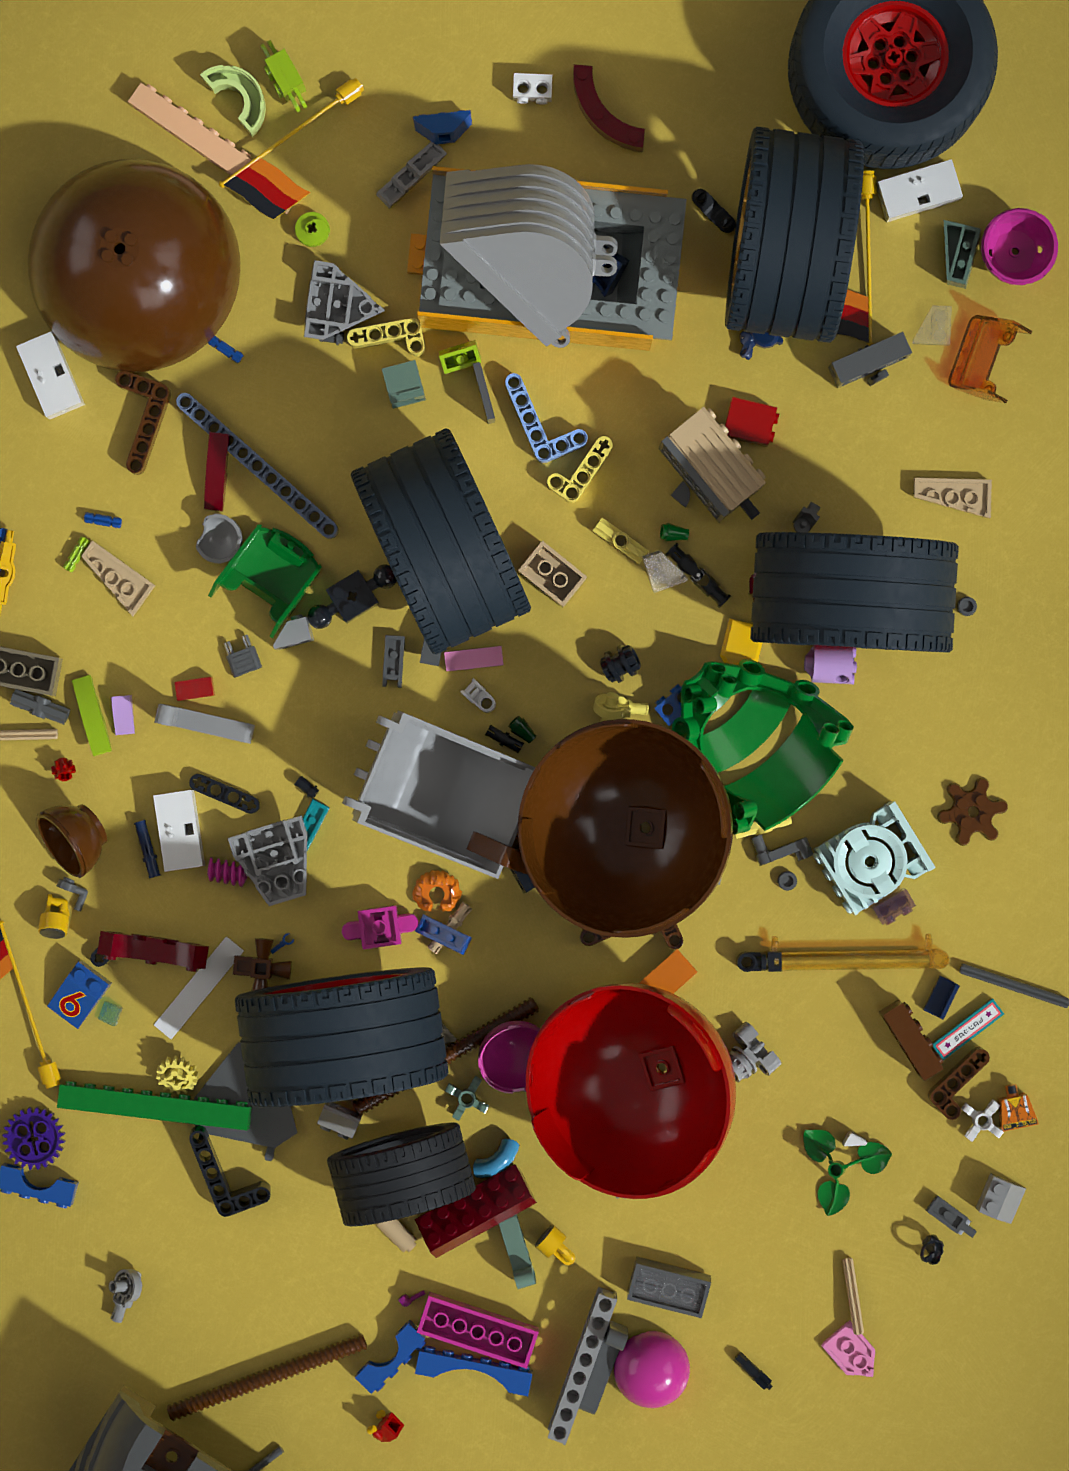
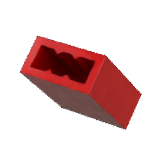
M732 397L725 427L729 431L727 436L732 439L767 447L774 440L775 432L772 431L773 424L778 423L780 413H776L777 407Z

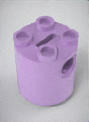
M814 645L805 655L804 671L810 675L811 682L854 685V673L857 670V662H854L856 647Z

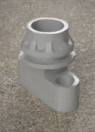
M744 1022L733 1032V1037L743 1048L734 1046L729 1052L736 1082H740L742 1079L749 1078L752 1074H755L757 1072L756 1065L767 1076L781 1065L777 1055L773 1051L767 1052L764 1048L765 1044L762 1041H758L756 1038L759 1035L758 1032L748 1022Z

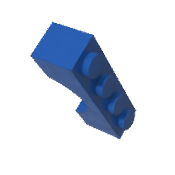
M8 1163L1 1165L0 1192L6 1194L18 1193L19 1197L30 1199V1197L38 1198V1202L46 1204L53 1202L60 1208L70 1207L74 1203L79 1181L60 1177L49 1187H37L27 1180L24 1168Z
M409 1320L396 1333L398 1352L394 1358L384 1363H376L369 1360L356 1373L355 1379L371 1394L375 1390L377 1392L380 1391L385 1385L384 1381L388 1377L392 1378L399 1371L397 1368L401 1363L405 1365L412 1358L410 1354L415 1349L419 1351L425 1345L426 1335L417 1333L418 1327Z

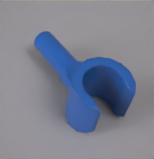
M290 933L285 934L282 938V941L271 949L272 954L278 951L281 947H284L285 945H290L294 942V939L290 943H287L285 941V937L288 936Z

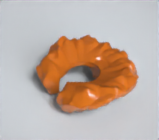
M431 870L424 875L422 874L420 879L416 880V886L412 893L413 900L417 903L418 907L424 911H431L433 902L429 896L430 890L434 887H440L445 893L440 903V909L443 912L452 911L462 895L458 879H455L453 875H449L443 870Z

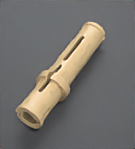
M462 902L456 912L449 916L450 919L445 925L455 930L459 926L461 927L463 920L472 911V908L465 904V902ZM434 940L428 945V948L435 954H438L443 947L442 944Z

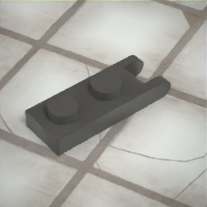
M385 635L382 687L387 686V680H398L397 687L402 688L405 636Z

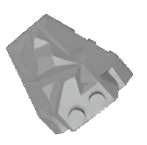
M302 816L285 819L228 838L233 857L243 867L245 874L250 877L256 889L269 906L306 895L307 831Z

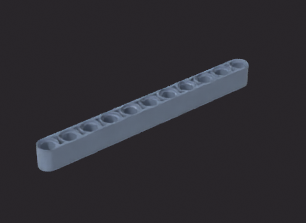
M182 393L177 397V406L208 434L213 423L219 424V430L216 433L230 434L234 438V442L228 446V452L327 539L337 536L338 526L196 399L188 393ZM184 398H190L191 400L188 407H182L181 401ZM200 410L204 411L205 417L202 420H197L195 417L196 413ZM243 448L247 449V457L240 458L238 455L239 451ZM256 461L262 462L263 465L259 471L253 470V464ZM270 474L277 476V480L273 484L267 482V477ZM287 486L291 488V494L285 497L282 496L281 491ZM300 499L306 502L303 509L296 508V502ZM313 512L320 514V519L317 522L310 520V515ZM327 525L334 526V532L330 535L324 532V528Z

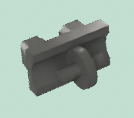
M810 502L807 508L803 507L793 521L795 532H809L820 518L817 513L821 507L813 502Z

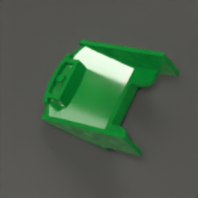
M257 525L215 580L208 596L212 598L220 586L230 591L236 590L240 585L244 586L272 605L269 615L276 624L269 637L273 639L287 618L290 617L322 566L321 564L318 565L313 558L314 554L295 537L276 528L268 529L263 528L262 525Z

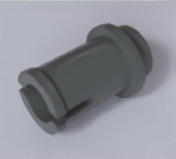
M339 332L319 341L336 343L339 346V344L344 342V333Z

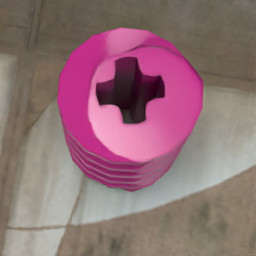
M210 857L207 871L210 882L216 877L217 883H220L223 879L224 884H228L231 880L233 886L238 882L239 886L243 887L248 877L240 864L236 867L235 861L228 866L227 860L222 865L220 858L217 859L216 863H213V858Z

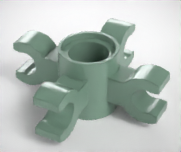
M475 1076L469 1088L460 1090L451 1083L448 1084L445 1091L457 1097L459 1102L453 1118L459 1121L465 1109L472 1106L486 1113L489 1105L476 1099L475 1094L482 1079ZM463 1094H470L473 1100L470 1103L463 1102Z

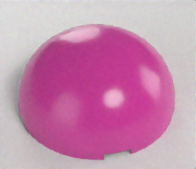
M515 1020L496 1026L485 1036L478 1053V1065L481 1075L491 1087L504 1093L526 1092L527 1062L535 1037L541 1028L529 1022Z
M647 1331L628 1339L623 1351L619 1350L614 1363V1378L620 1392L630 1402L644 1408H660L674 1402L685 1390L690 1376L689 1358L683 1346L672 1336L658 1331Z

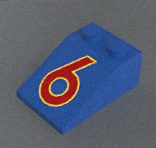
M81 960L66 977L47 1007L79 1029L112 982Z

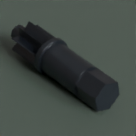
M742 1352L734 1358L733 1361L763 1390L765 1388L770 1390L773 1387L770 1384L772 1380Z

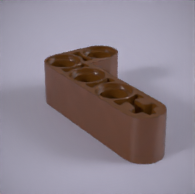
M975 1047L928 1092L929 1100L950 1120L959 1118L961 1114V1108L952 1097L989 1062V1053L983 1048ZM977 1053L982 1054V1060L977 1059ZM970 1059L977 1065L976 1067L969 1062ZM964 1065H969L970 1072L966 1075L962 1074L961 1068ZM951 1078L956 1079V1085L953 1088L947 1086V1082ZM938 1091L942 1092L941 1100L934 1101L933 1095ZM951 1105L955 1106V1113L948 1115L946 1112L947 1108Z

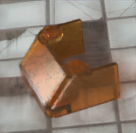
M981 315L973 316L968 322L948 379L949 386L984 400L1007 404V399L996 394V384L989 381L992 368L1001 345H1010L1014 341L1017 332L1031 334L1032 330L1010 319Z

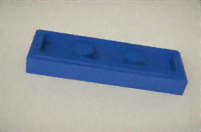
M424 914L415 932L462 955L465 954L472 937Z

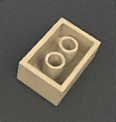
M544 541L538 545L518 570L520 574L562 608L587 579L585 574Z

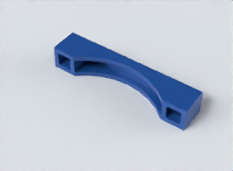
M424 1346V1348L419 1350L415 1374L434 1378L451 1370H476L495 1378L509 1393L528 1396L533 1374V1370L529 1369V1366L526 1369L520 1366H511V1363L499 1361V1363L492 1362V1359L487 1357L476 1359L473 1358V1355L467 1353L457 1355L451 1350L437 1351L432 1346Z

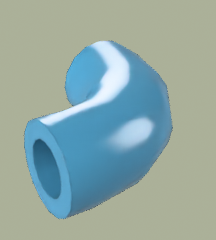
M502 1139L498 1150L492 1156L475 1160L473 1165L474 1175L477 1178H485L505 1170L513 1162L520 1146L519 1143L511 1139Z

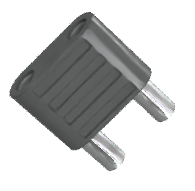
M248 635L242 636L246 649L234 653L230 641L224 643L228 654L226 659L234 678L262 668L255 646L251 645Z

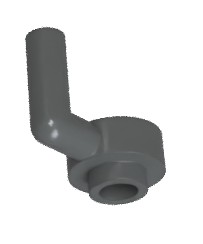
M64 877L63 880L59 879L57 887L79 894L74 909L81 912L88 895V890L75 885V881L70 878Z

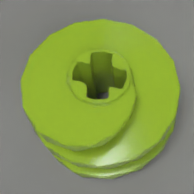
M307 212L296 221L295 233L302 244L316 247L327 240L330 234V226L326 218L320 213ZM315 226L317 231L310 233L308 228Z

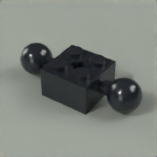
M383 564L378 566L373 573V578L368 581L357 570L326 589L333 602L327 606L321 604L313 606L308 612L310 625L316 629L326 628L331 623L332 616L338 612L345 623H349L380 604L372 591L379 587L382 589L391 588L397 582L390 565ZM350 592L357 593L356 601L348 600Z

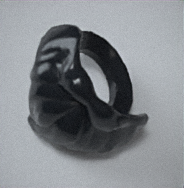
M931 1234L922 1242L920 1258L923 1262L936 1265L939 1263L944 1252V1243L936 1235ZM925 1249L929 1253L926 1257H924Z

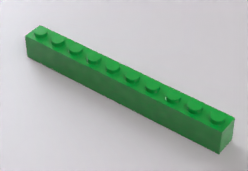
M66 1081L65 1084L59 1085L57 1108L238 1130L250 1129L252 1106H247L248 1102L236 1101V1104L228 1103L229 1100L217 1099V1102L209 1101V1097L199 1096L197 1100L190 1099L191 1095L179 1094V1097H171L172 1093L160 1092V1095H155L151 1090H141V1093L134 1092L133 1088H122L121 1091L115 1090V1086L103 1085V1088H96V1084L84 1083V1086H79L75 1081Z

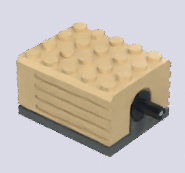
M703 407L674 430L669 437L667 436L663 439L659 450L719 523L739 506L753 520L760 512L749 498L764 486L766 476L760 469H754L752 466L754 462L747 453L745 455L741 453V446L737 440H731L727 436V433H729L727 428L722 423L718 425L715 421V413L710 408L706 410Z

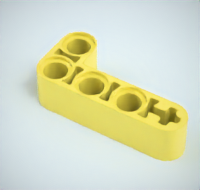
M415 318L350 330L347 335L348 343L353 348H364L406 340L408 351L412 356L419 357L425 351L422 328L419 321ZM416 324L418 329L416 332L411 333L407 330L408 326ZM392 327H396L399 329V333L396 336L389 335V330ZM372 331H379L380 337L373 340L370 338V334ZM364 332H366V337L368 339V341L365 342L364 338L358 339V343H355L354 340H351L354 338V335L356 334L358 335V337H364ZM415 342L422 345L421 349L417 352L411 349L412 344Z
M606 436L598 438L571 479L568 480L558 473L551 474L547 480L548 488L569 503L576 502L610 454L613 447L612 440ZM606 441L608 443V449H603L601 455H603L604 457L602 458L598 454V451L601 447L599 443H604ZM596 457L599 463L597 466L592 467L588 464V459ZM585 473L588 479L586 482L581 483L577 480V475ZM553 478H559L561 485L554 488L551 486L550 481ZM568 489H575L577 496L575 498H568L566 495Z

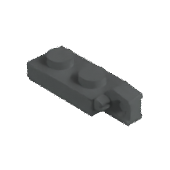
M938 1195L935 1196L926 1208L929 1214L957 1234L962 1235L965 1232L973 1238L977 1232L969 1226L971 1221L968 1217Z

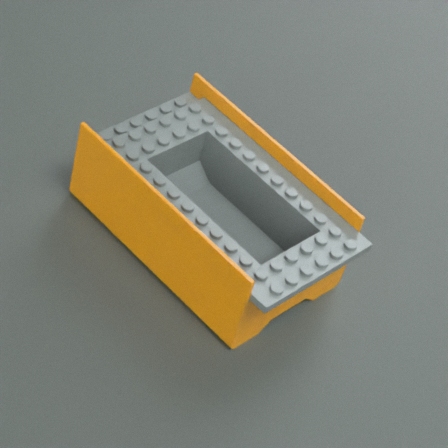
M433 166L427 235L411 233L407 268L408 274L423 275L420 307L417 313L421 328L539 340L440 245L446 173L466 169ZM577 181L585 189L592 201L595 213V234L615 238L618 244L617 253L630 261L611 295L604 297L601 293L602 291L593 283L592 295L587 308L574 323L566 328L570 333L569 343L650 351L653 339L672 341L687 199L667 197L668 190ZM605 244L609 248L613 247L612 245Z

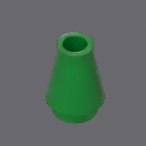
M670 523L661 525L660 539H664L665 542L688 540L689 529Z

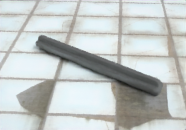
M961 964L959 973L1060 1007L1068 1008L1069 998L966 964Z

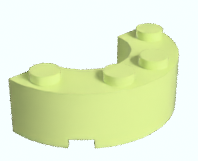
M218 65L200 74L202 80L215 94L221 90L230 89L242 95L244 98V108L238 119L253 137L260 130L266 113L265 98L255 78L247 71L236 66Z

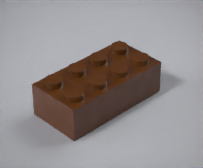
M897 1000L879 1011L922 1080L925 1081L944 1069L941 1065L944 1061L936 1051H932L931 1047H933L931 1040L925 1034L922 1035L921 1031L923 1028L918 1020L911 1017L913 1012L908 1004Z

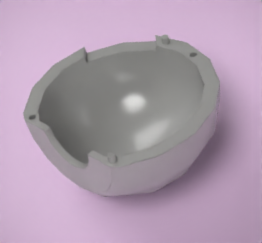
M213 514L206 516L203 522L204 530L202 536L196 544L197 551L204 559L212 563L220 564L230 561L242 546L243 539L240 527L236 521L226 515Z

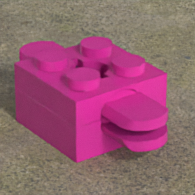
M397 905L358 910L359 921L347 922L343 925L342 935L346 940L350 941L361 939L363 950L402 944L401 933L413 932L418 926V919L411 913L398 915Z

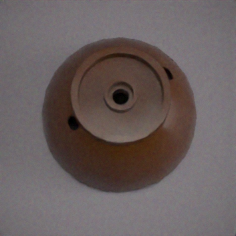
M83 804L78 806L60 805L48 808L37 814L36 824L44 845L56 862L72 876L81 878L86 875L97 863L101 855L102 845L107 842L105 829L93 811Z

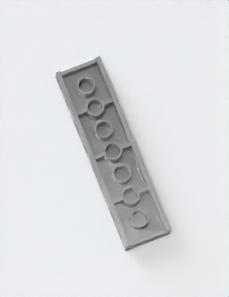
M598 1287L547 1429L549 1430L548 1438L563 1443V1445H566L614 1311L617 1302V1292L615 1291L612 1292Z

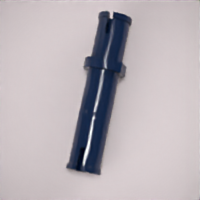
M146 820L135 822L134 825L144 857L142 861L146 864L149 878L160 876L156 861L157 855L154 854Z

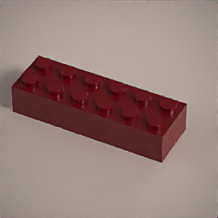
M516 1164L476 1185L475 1191L470 1195L432 1209L414 1219L429 1252L435 1258L537 1203L521 1170Z

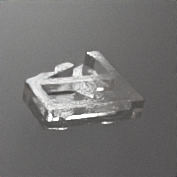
M660 550L642 556L654 593L689 581L688 577Z

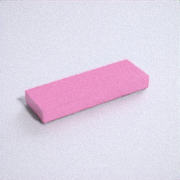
M501 646L444 652L446 672L503 665Z

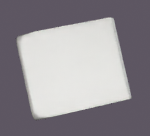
M848 1131L842 1142L843 1146H863L867 1144L864 1138L851 1131Z

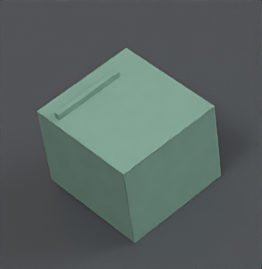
M415 360L382 368L393 409L426 400Z

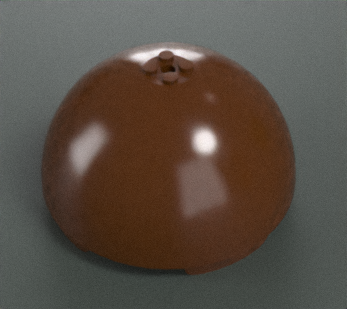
M121 159L101 163L80 172L63 184L52 195L41 211L32 232L28 254V275L33 298L41 316L54 335L67 348L85 360L104 368L127 372H146L172 366L204 347L217 334L233 307L239 287L241 271L240 252L235 231L229 217L216 198L201 183L181 170L163 163L141 159ZM124 244V253L116 254V245Z
M634 719L607 720L588 725L566 736L536 766L526 785L520 804L518 816L519 848L525 869L534 887L546 903L561 917L586 931L599 935L621 938L641 937L668 929L694 913L715 890L725 871L731 852L733 839L732 810L728 794L717 770L709 759L689 740L670 729L647 721ZM644 822H648L651 826V830L648 833H644L641 829Z

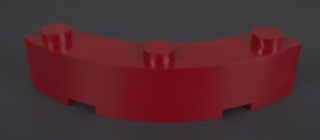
M574 64V91L579 107L589 124L608 141L610 140L620 147L631 151L643 152L645 129L626 124L612 115L603 105L596 92L593 81V66Z
M100 931L97 954L105 955L104 959L116 960V957L145 960L146 964L157 965V962L183 966L186 967V971L197 972V969H206L209 946L190 942L182 943L179 940L131 933V935L121 932Z

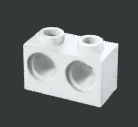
M514 73L513 100H517V103L527 104L528 101H536V104L542 105L551 102L552 75ZM525 85L528 87V91L520 93L518 87ZM545 86L548 90L546 93L540 94L537 88Z

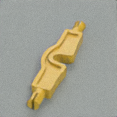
M6 530L5 542L1 541L0 569L5 570V575L3 577L0 576V616L2 605L7 603L9 586L15 578V565L13 563L16 544L13 543L15 531Z

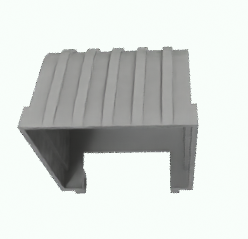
M525 164L476 171L467 169L447 172L440 245L545 346L552 344L558 348L566 347L570 342V333L566 328L574 323L587 308L592 295L593 276H611L617 270V261L612 257L617 253V241L610 236L595 234L594 207L585 189L566 173L543 165ZM605 244H609L613 247L610 249H605L603 246ZM610 264L612 267L604 268L602 265Z
M399 710L397 713H393L391 720L379 715L376 723L387 727L381 744L368 739L366 747L377 751L370 771L367 772L359 768L355 770L354 775L365 780L357 800L345 796L342 804L354 808L352 820L498 879L504 866L467 850V845L473 831L512 847L518 833V816L523 793L536 767Z

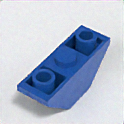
M471 110L413 116L415 131L436 145L455 143L472 125Z

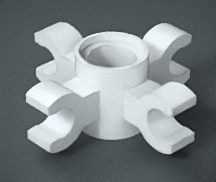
M992 1099L984 1111H976L965 1103L961 1109L972 1117L973 1126L964 1136L973 1141L980 1130H989L996 1137L1000 1138L1004 1132L992 1124L991 1118L1000 1105ZM981 1116H986L987 1122L984 1125H978V1118Z

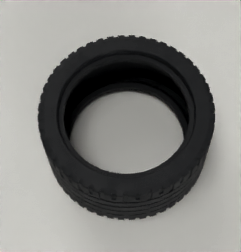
M450 1122L405 1130L354 1145L329 1156L327 1163L343 1224L349 1227L392 1221L447 1205L473 1193L476 1187L473 1175L471 1174L472 1171L468 1162L467 1152L465 1151V1144L462 1140L460 1125Z

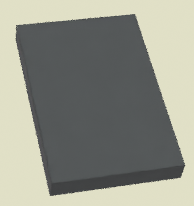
M474 363L473 368L488 424L495 423V416L481 363Z

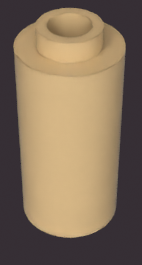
M397 1219L376 1224L402 1252L406 1250L410 1252L417 1245L415 1243L416 1238Z

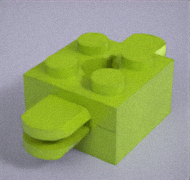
M269 40L267 43L274 55L270 56L264 43L260 45L267 57L265 59L266 66H264L265 72L271 82L275 80L273 85L279 97H284L286 102L290 100L298 113L301 110L294 97L297 96L303 108H307L301 96L306 91L305 85L285 48L277 52L273 43Z

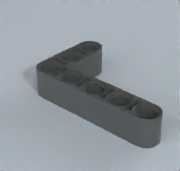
M610 1320L581 1400L580 1410L595 1415L619 1350L623 1351L628 1339L627 1326Z

